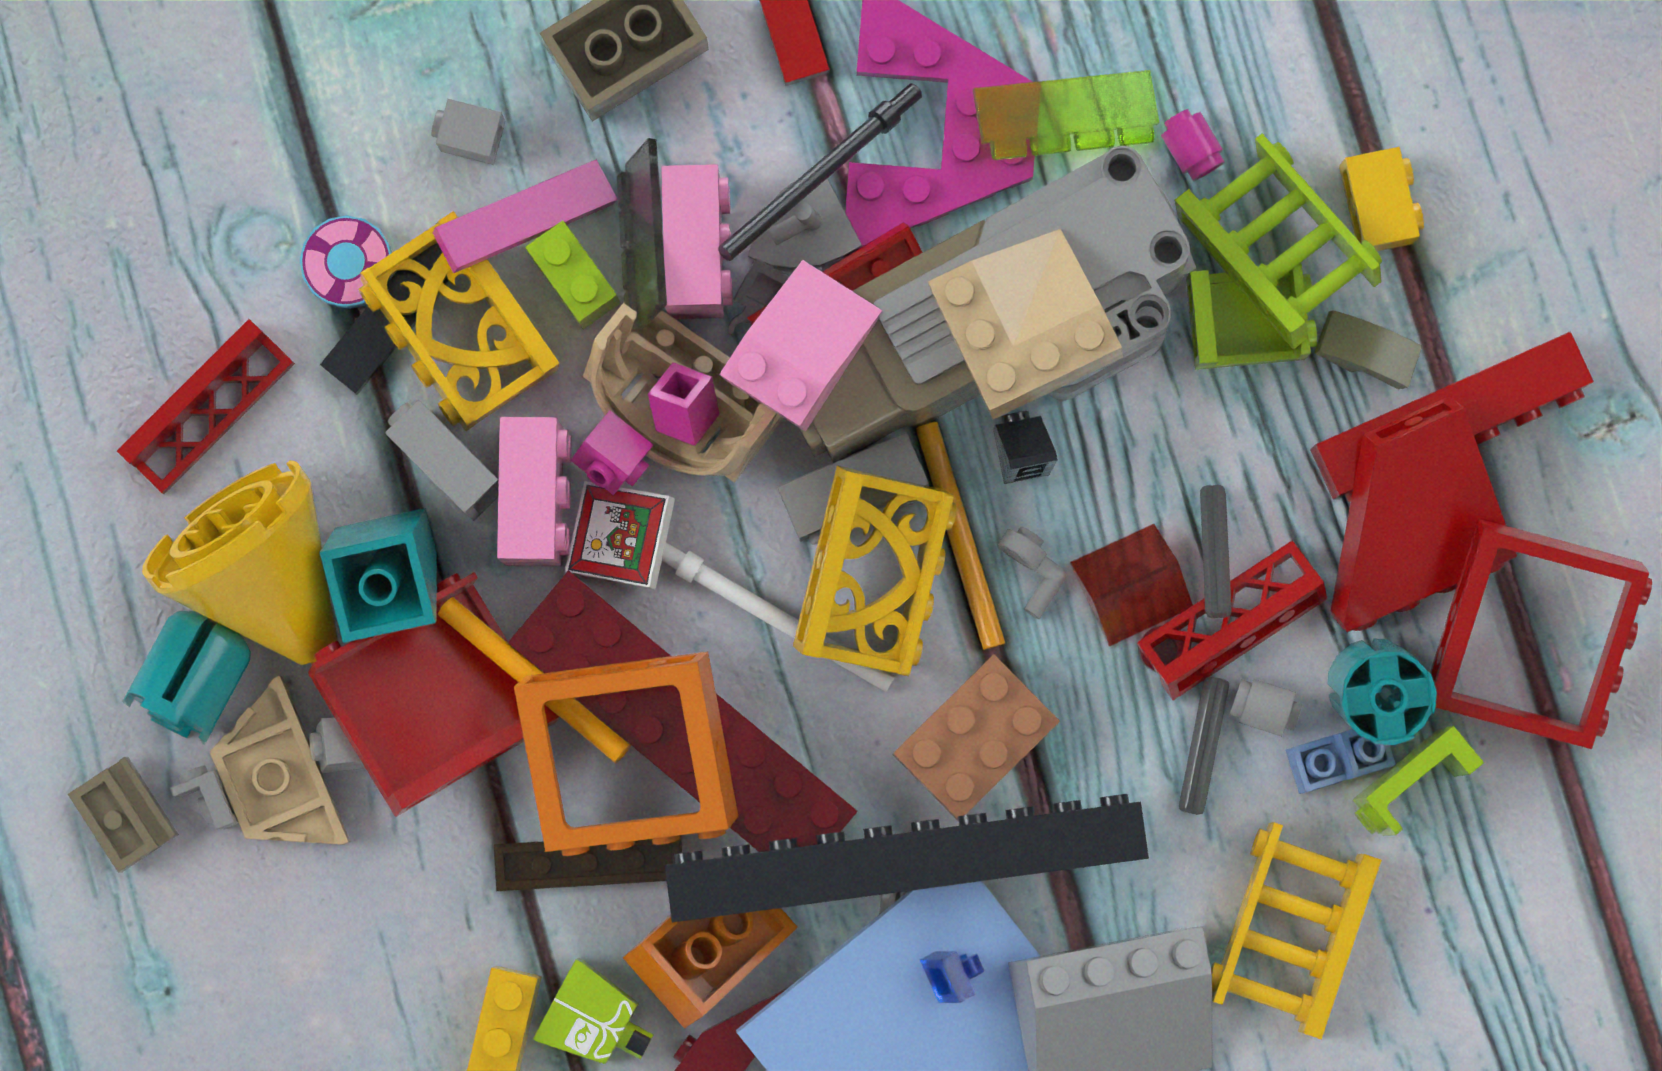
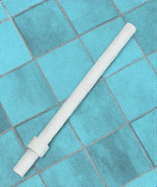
M667 542L665 543L662 562L676 569L675 575L689 583L695 580L788 636L795 638L798 619L703 564L705 559L691 551L685 554ZM825 636V643L842 646L841 644ZM831 660L884 692H887L895 678L894 675L887 671Z

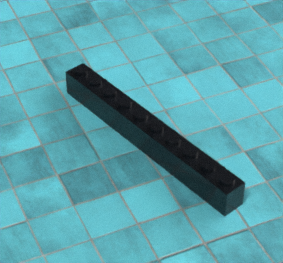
M1128 794L1100 797L1101 807L1082 809L1081 800L1052 804L1054 813L1035 815L1034 806L1005 810V820L987 822L986 813L958 816L959 826L940 828L939 819L912 822V832L893 834L892 825L863 829L864 838L845 841V833L836 832L816 835L817 845L798 847L797 838L770 841V851L751 853L750 844L721 848L722 857L703 860L702 851L674 854L675 864L665 865L672 922L688 921L1149 859L1141 801L1129 803Z

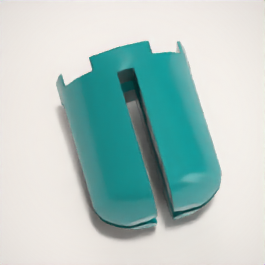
M177 611L168 617L122 702L130 707L135 699L141 703V707L149 710L147 714L151 717V721L185 738H188L191 731L200 734L198 738L205 745L250 662L251 651L245 639L239 633L219 623L215 625L210 621L211 619L195 611Z
M1373 638L1372 648L1363 640L1349 644L1336 656L1328 671L1327 684L1335 691L1329 694L1332 707L1358 735L1371 740L1375 744L1397 745L1415 738L1414 734L1425 726L1431 713L1434 714L1437 691L1431 674L1408 651L1387 639Z

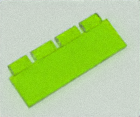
M1150 70L980 87L973 90L982 144L990 143L993 160L1026 157V139H1030V148L1033 156L1070 152V135L1074 134V144L1077 151L1114 147V130H1117L1120 146L1153 143V126L1160 123Z

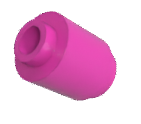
M1186 109L1164 123L1168 130L1161 137L1182 173L1188 172L1193 181L1206 176L1225 163L1220 154L1223 149L1201 112L1191 115L1190 111Z

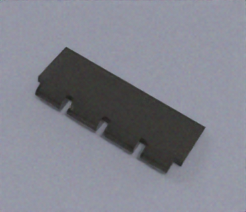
M647 138L625 163V172L621 171L616 177L618 207L622 209L619 212L620 246L624 250L621 253L623 289L627 291L623 295L624 304L637 312L632 329H644L667 305L657 139Z

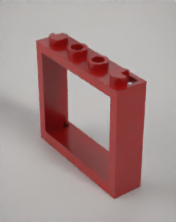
M1478 518L1430 670L1437 691L1435 708L1592 749L1596 736L1602 737L1607 728L1609 710H1605L1610 693L1616 694L1622 682L1624 669L1623 666L1619 665L1624 650H1630L1636 640L1638 623L1634 622L1639 604L1645 606L1650 597L1652 579L1648 578L1649 571L1640 561ZM1498 547L1625 581L1579 725L1453 692Z

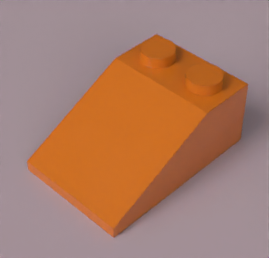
M782 908L672 922L670 914L631 949L623 959L685 1029L711 1010L798 927Z

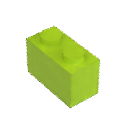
M563 220L525 247L532 260L583 330L620 304L613 288Z

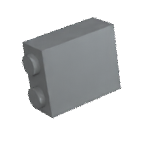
M420 400L416 401L412 406L407 402L392 414L388 420L391 427L385 432L387 436L468 517L475 521L498 498L499 480Z

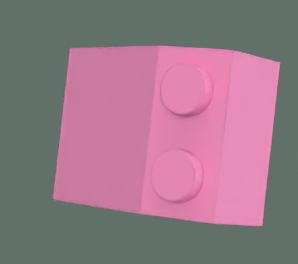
M802 260L744 335L719 375L806 432L879 319L882 310Z

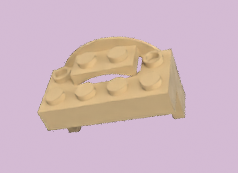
M641 295L631 307L623 303L595 337L582 376L591 382L595 398L604 415L611 410L653 444V447L646 456L668 468L687 474L726 476L735 483L784 419L719 375L730 359L729 356ZM672 362L713 378L720 415L696 446L657 432L655 429L648 393L658 381L654 375L661 378ZM637 374H643L623 399L622 393ZM720 429L721 433L714 440V442L711 444L706 452H703V450L706 448V446L710 443V441L713 439V437Z

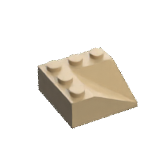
M1061 229L974 259L928 281L933 297L992 419H996L1123 358L1122 346Z

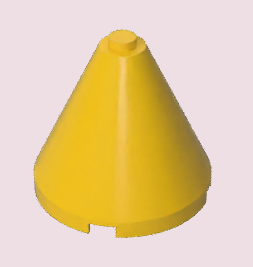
M289 460L286 464L291 471L282 473L275 463L264 466L229 484L193 509L184 517L189 525L174 542L168 534L164 535L151 550L143 564L142 574L156 592L300 665L308 663L312 665L317 661L314 657L315 653L337 641V632L330 591L320 556L322 544L311 481L298 462Z

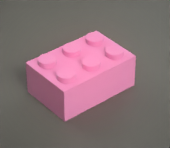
M718 164L661 166L664 299L667 314L674 319L724 318V305H733L731 270H723V260L725 259L718 251V247L731 236L730 225L722 224V214H730V186L728 177L720 178Z
M500 417L497 559L505 566L561 567L562 555H570V528H567L566 523H562V509L571 508V482L567 481V476H563V463H571L572 436L568 435V430H564L557 417Z

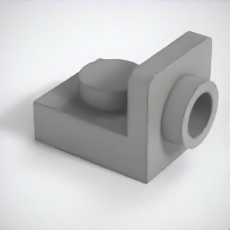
M205 765L194 768L179 775L181 783L170 788L173 797H184L201 790L203 797L198 798L200 811L207 824L214 822L216 829H228L239 824L217 770L208 772Z

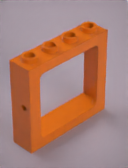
M708 651L528 675L514 686L545 852L561 850L563 856H573L589 851V846L605 844L608 850H621L635 845V841L652 839V843L655 845H662L678 841L680 835L695 833L698 834L699 839H711L726 834V830L738 818ZM666 685L675 686L680 692L699 795L700 810L694 813L581 827H571L565 820L544 710L545 703L552 700Z

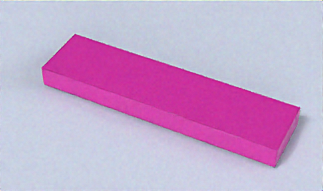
M596 159L437 226L432 233L453 273H456L540 237L562 220L568 225L614 205L618 199Z

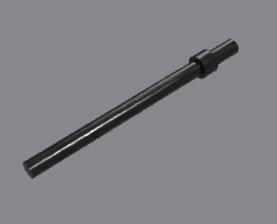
M910 83L889 102H880L868 113V120L718 247L720 255L727 261L733 260L880 133L887 134L900 123L901 115L922 98L921 90L915 84Z

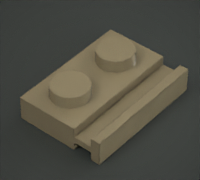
M123 757L110 768H106L68 793V796L118 873H122L160 848L161 845L179 835L129 757Z

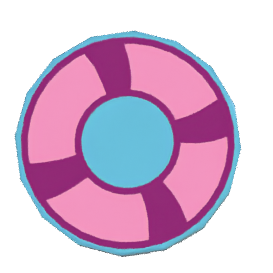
M348 215L330 218L315 227L303 244L300 257L302 277L311 292L329 305L344 309L365 306L367 304L358 291L363 286L360 273L392 253L391 246L380 229L365 219Z

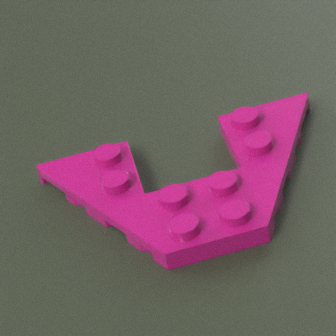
M862 0L856 76L948 83L941 169L849 162L845 213L862 247L903 222L909 225L910 229L916 226L919 227L971 203L980 202L995 196L996 193L1005 189L1014 188L1031 181L1034 172L1040 86L899 0Z

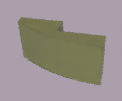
M1333 310L1328 312L1314 353L1351 373L1362 370L1399 390L1409 387L1422 345L1379 325Z

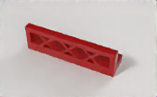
M248 319L117 452L130 465L136 467L162 494H165L295 363L257 325ZM262 345L280 361L267 376H249V358ZM242 366V376H232ZM224 383H242V401L233 409H216V391ZM249 383H259L249 393ZM209 399V409H199ZM216 415H226L216 425ZM191 416H209V433L199 442H183V424ZM176 432V442H166ZM159 448H176V466L161 479L145 462ZM183 448H193L183 458Z
M1293 540L1230 581L1231 614L1223 618L1221 629L1213 635L1194 633L1197 619L1206 614L1205 598H1203L1137 642L1142 653L1158 673L1163 688L1173 701L1327 600L1324 581ZM1289 558L1293 559L1304 574L1290 584L1272 582L1274 569ZM1266 574L1265 580H1258ZM1245 587L1263 590L1260 604L1251 610L1233 607L1236 593ZM1270 591L1277 592L1271 597H1269ZM1231 617H1238L1236 620L1230 623ZM1188 625L1187 632H1186V631H1180L1181 629H1183L1184 627H1186V626ZM1167 638L1185 641L1182 655L1166 666L1153 649ZM1192 642L1199 643L1191 648Z

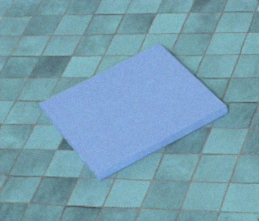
M982 881L908 891L736 1029V1032L767 1071H1028L1008 962L1038 957L1040 955Z

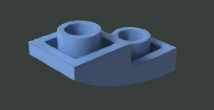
M1353 729L1285 750L1299 794L1396 765L1390 745L1375 744L1371 740L1358 735Z

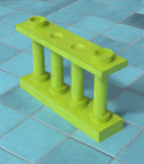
M1261 133L1255 138L1259 162L1209 200L1204 197L1199 201L1191 190L1188 189L1174 201L1180 221L1294 350L1308 339L1307 313L1360 273L1373 287H1376L1381 283L1380 263H1382V259L1371 243L1367 240H1364L1362 243L1358 241L1291 166L1294 164V161L1286 148L1279 142L1272 144ZM1273 174L1289 193L1239 232L1232 230L1230 233H1227L1218 222L1221 220L1220 214ZM1303 207L1319 226L1268 265L1261 263L1259 266H1256L1247 255L1250 252L1248 247L1299 208ZM1332 240L1348 259L1295 299L1291 296L1286 300L1276 288L1279 286L1278 280L1328 241Z

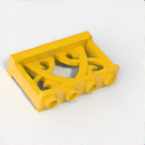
M452 211L440 219L437 224L370 268L362 271L360 277L363 286L358 291L373 312L379 308L390 323L385 326V330L399 350L407 347L415 358L416 362L411 367L424 387L428 388L433 385L443 400L438 403V406L452 426L460 423L463 429L468 431L541 380L543 381L557 372L560 363L488 259L456 273H453L443 253L430 271L419 262L412 260L437 243L432 233L435 227L458 218L456 213ZM399 270L415 272L425 280L423 288L414 282L400 283L410 292L409 298L405 301L396 300L387 289L388 279L394 272ZM465 275L469 278L471 286L468 291L459 293L443 283L445 278L447 277L449 282L455 286L456 277ZM438 292L446 299L459 304H473L484 299L487 301L491 308L481 318L477 331V343L480 351L454 348L432 339V315ZM417 311L415 335L402 315L412 314ZM492 326H500L505 330L506 338L502 341L493 339V344L497 350L490 351L486 337L487 330ZM433 359L453 365L448 371L446 378ZM528 360L533 369L501 389V380L497 368L519 364ZM478 369H487L491 380V388L488 395L483 400L477 402L462 398L457 390L459 379L464 377L471 379L475 390L480 379Z
M837 465L793 647L802 655L816 658L822 657L909 676L912 666L918 665L922 655L923 641L919 636L923 620H929L934 606V595L930 593L934 575H940L945 562V549L941 548L945 531L951 530L956 518L957 507L953 503L954 495L943 489ZM862 486L896 493L887 503L883 512L860 498ZM911 500L920 501L927 510L925 525L919 531H913L910 528L909 522L916 515L915 513L905 514L898 520L896 525L891 521L898 507ZM870 524L874 527L873 532L863 544H852L850 541L852 529L860 527L863 530V535L866 536ZM883 536L897 558L903 578L886 594L865 605L864 594L858 582L851 575L842 571L844 559H856L868 554L878 545ZM920 545L917 558H915L910 546ZM849 588L854 598V610L849 611L850 601L848 599L844 604H836L835 595L839 589ZM906 601L902 615L895 609L900 607ZM872 623L873 631L882 640H884L883 629L888 625H895L898 630L895 645L885 652L872 650L865 638V625ZM854 629V637L858 649L825 643L826 632Z

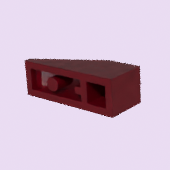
M787 988L704 1030L698 1039L689 1034L673 1056V1058L680 1062L675 1071H745L755 1058V1055L737 1034L736 1029Z

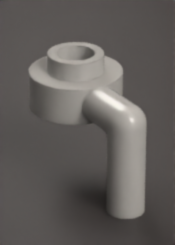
M1020 527L1017 532L1007 529L997 546L1018 563L1044 577L1024 608L1027 613L1040 619L1065 581L1066 572L1046 556V552L1041 548L1044 541L1038 535L1024 527Z

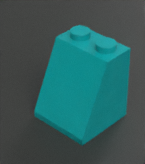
M426 508L335 527L322 547L320 556L343 643L436 623L437 552Z

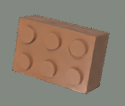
M993 654L892 755L958 821V816L966 815L1060 720Z

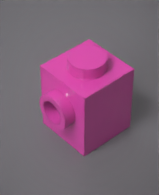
M672 362L648 393L656 431L696 446L720 415L713 378Z
M609 410L584 440L570 461L583 470L595 485L605 488L614 495L624 482L633 487L649 467V464L643 458L653 447V444Z

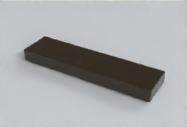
M680 835L678 841L662 845L653 844L652 839L635 841V845L621 850H608L606 844L589 846V851L573 856H563L561 850L545 852L544 841L494 844L496 891L666 881L665 865L675 864L674 854L682 853V835Z

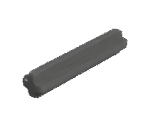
M1206 485L1200 490L1205 611L1209 618H1226L1231 614L1225 488L1221 485Z
M1207 677L1203 681L1179 801V809L1186 813L1199 815L1205 811L1229 690V682L1221 678Z

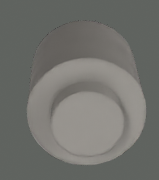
M1241 679L1230 715L1240 718L1239 723L1282 737L1285 728L1294 731L1302 704L1294 702L1296 695L1294 691L1257 679H1253L1252 683Z

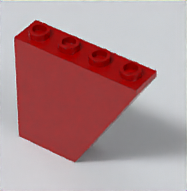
M1449 396L1363 434L1330 610L1335 621L1346 632L1368 629L1374 626L1379 618L1394 611L1405 612L1419 605L1421 599L1432 594L1448 593L1456 590L1478 518L1506 525L1465 409ZM1498 547L1490 573L1500 570L1504 567L1505 562L1516 558V552Z

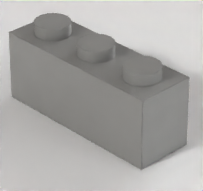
M906 432L778 486V491L799 541L802 542L810 539L811 544L815 545L818 544L837 465L928 486L929 483ZM862 486L860 498L880 509L885 507L896 493ZM917 500L908 501V502L902 504L900 507H898V509H901V508H903V507L909 506V505H911V504H913V503H916V502H918V501H917Z

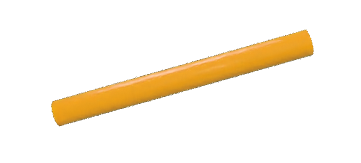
M938 422L922 425L916 428V432L933 488L943 489L954 495L953 503L957 507L956 518L951 530H947L983 650L1005 644L1004 636Z
M454 597L447 600L439 610L438 615L516 681L520 682L528 675L544 673ZM575 698L552 700L545 703L547 707L615 764L630 749L631 745Z

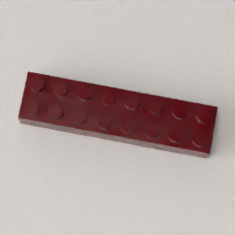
M569 570L508 641L511 646L544 673L671 656ZM666 685L575 697L578 702L700 803L680 692L675 686ZM716 693L738 811V818L730 828L758 852L770 851V841L797 838L798 847L817 845L816 835L841 832L858 811Z

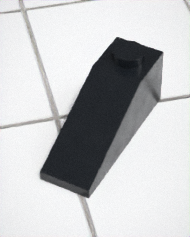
M1020 411L1001 416L1003 423L996 424L993 432L1004 484L1049 476L1058 459L1042 417L1030 418L1029 411Z

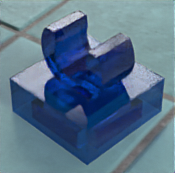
M935 951L920 959L938 1003H961L976 995L969 979L985 971L978 954L967 957L966 954L958 956L957 951Z

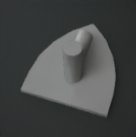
M827 178L751 243L748 257L752 259L757 258L766 264L777 267L797 268L802 260L815 267L842 258L862 247V244ZM788 185L786 188H784L777 196H779V195H780L784 190H786L790 185Z

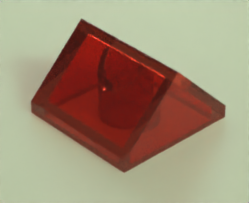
M1155 524L1149 525L1070 562L1109 647L1175 617L1193 606L1179 562Z

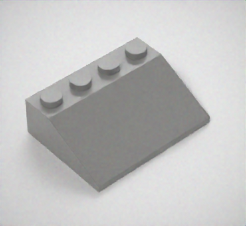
M1203 926L1170 930L1008 962L1028 1071H1197L1212 1068V972Z

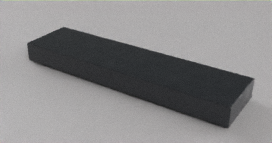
M436 243L412 260L419 262L430 271L443 252L438 243ZM399 270L388 281L387 289L393 298L398 301H405L409 298L410 292L400 283L414 282L423 288L425 280L415 272ZM447 277L443 282L446 286L450 283ZM367 307L320 364L321 367L356 395L360 393L397 348L385 330V326L390 323L380 308L373 312ZM417 311L412 314L402 315L411 329L416 325Z

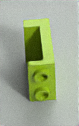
M1300 263L1278 280L1279 286L1276 288L1286 300L1291 296L1296 299L1312 287L1310 274H1303L1302 263ZM1209 270L1191 271L1187 276L1186 286L1195 370L1305 360L1311 354L1310 347L1317 346V330L1314 319L1306 320L1308 339L1293 350L1227 273L1209 274Z
M1454 726L1437 729L1397 762L1395 766L1391 767L1353 799L1359 807L1354 814L1371 834L1377 832L1382 836L1397 835L1403 828L1387 809L1393 800L1439 762L1443 763L1453 777L1470 775L1484 762Z

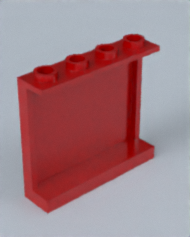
M475 572L463 579L456 573L437 584L436 623L358 639L344 646L335 641L314 654L317 661L312 664L308 671L310 678L395 817L524 742L514 686L519 682L438 615L445 602L454 597L508 642L473 585L478 579ZM544 705L547 726L550 727L560 717Z

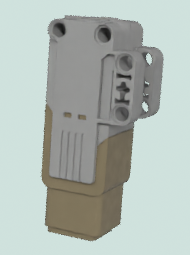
M1129 146L1111 148L1102 156L987 217L986 221L982 220L855 289L854 293L881 309L882 312L806 432L799 428L813 456L817 457L827 451L832 462L835 463L905 425L920 427L981 395L933 297L928 281L969 261L1061 229L1101 303L1122 346L1123 358L1064 385L1069 387H1060L1048 394L1057 400L1072 399L1160 350L1165 341L1166 330L1171 319V309L1165 296L1177 289L1183 276L1195 270L1196 265L1190 253L1188 239L1175 218L1167 197L1153 179L1139 153ZM1149 322L1153 324L1155 327L1145 328L1141 326L1139 323Z

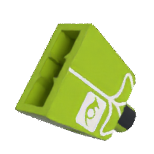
M577 958L533 1039L539 1043L606 1064L616 1047L641 1060L654 1034L630 1022L639 1005L636 1000L586 961Z

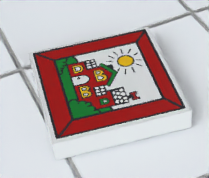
M584 481L565 572L569 570L575 575L656 590L675 498L621 487L613 495L605 488L599 487L593 482Z

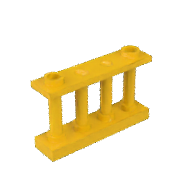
M1272 822L1268 823L1266 830L1259 828L1255 836L1250 855L1257 857L1249 883L1221 964L1214 962L1211 967L1212 1001L1223 1005L1226 993L1230 992L1295 1015L1294 1020L1300 1022L1298 1032L1322 1040L1382 860L1366 854H1357L1355 861L1349 859L1346 863L1280 841L1279 837L1283 825ZM1272 858L1340 881L1339 886L1345 888L1340 906L1333 904L1330 908L1264 885ZM1257 902L1324 925V931L1330 932L1325 951L1318 949L1316 952L1248 929ZM1242 947L1310 970L1309 975L1316 977L1310 995L1303 993L1301 997L1233 974Z

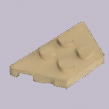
M277 676L270 681L268 688L255 703L248 707L238 718L236 725L230 732L224 735L213 747L210 755L245 839L345 845L351 842L323 773H321L319 763L312 760L309 739L283 676Z

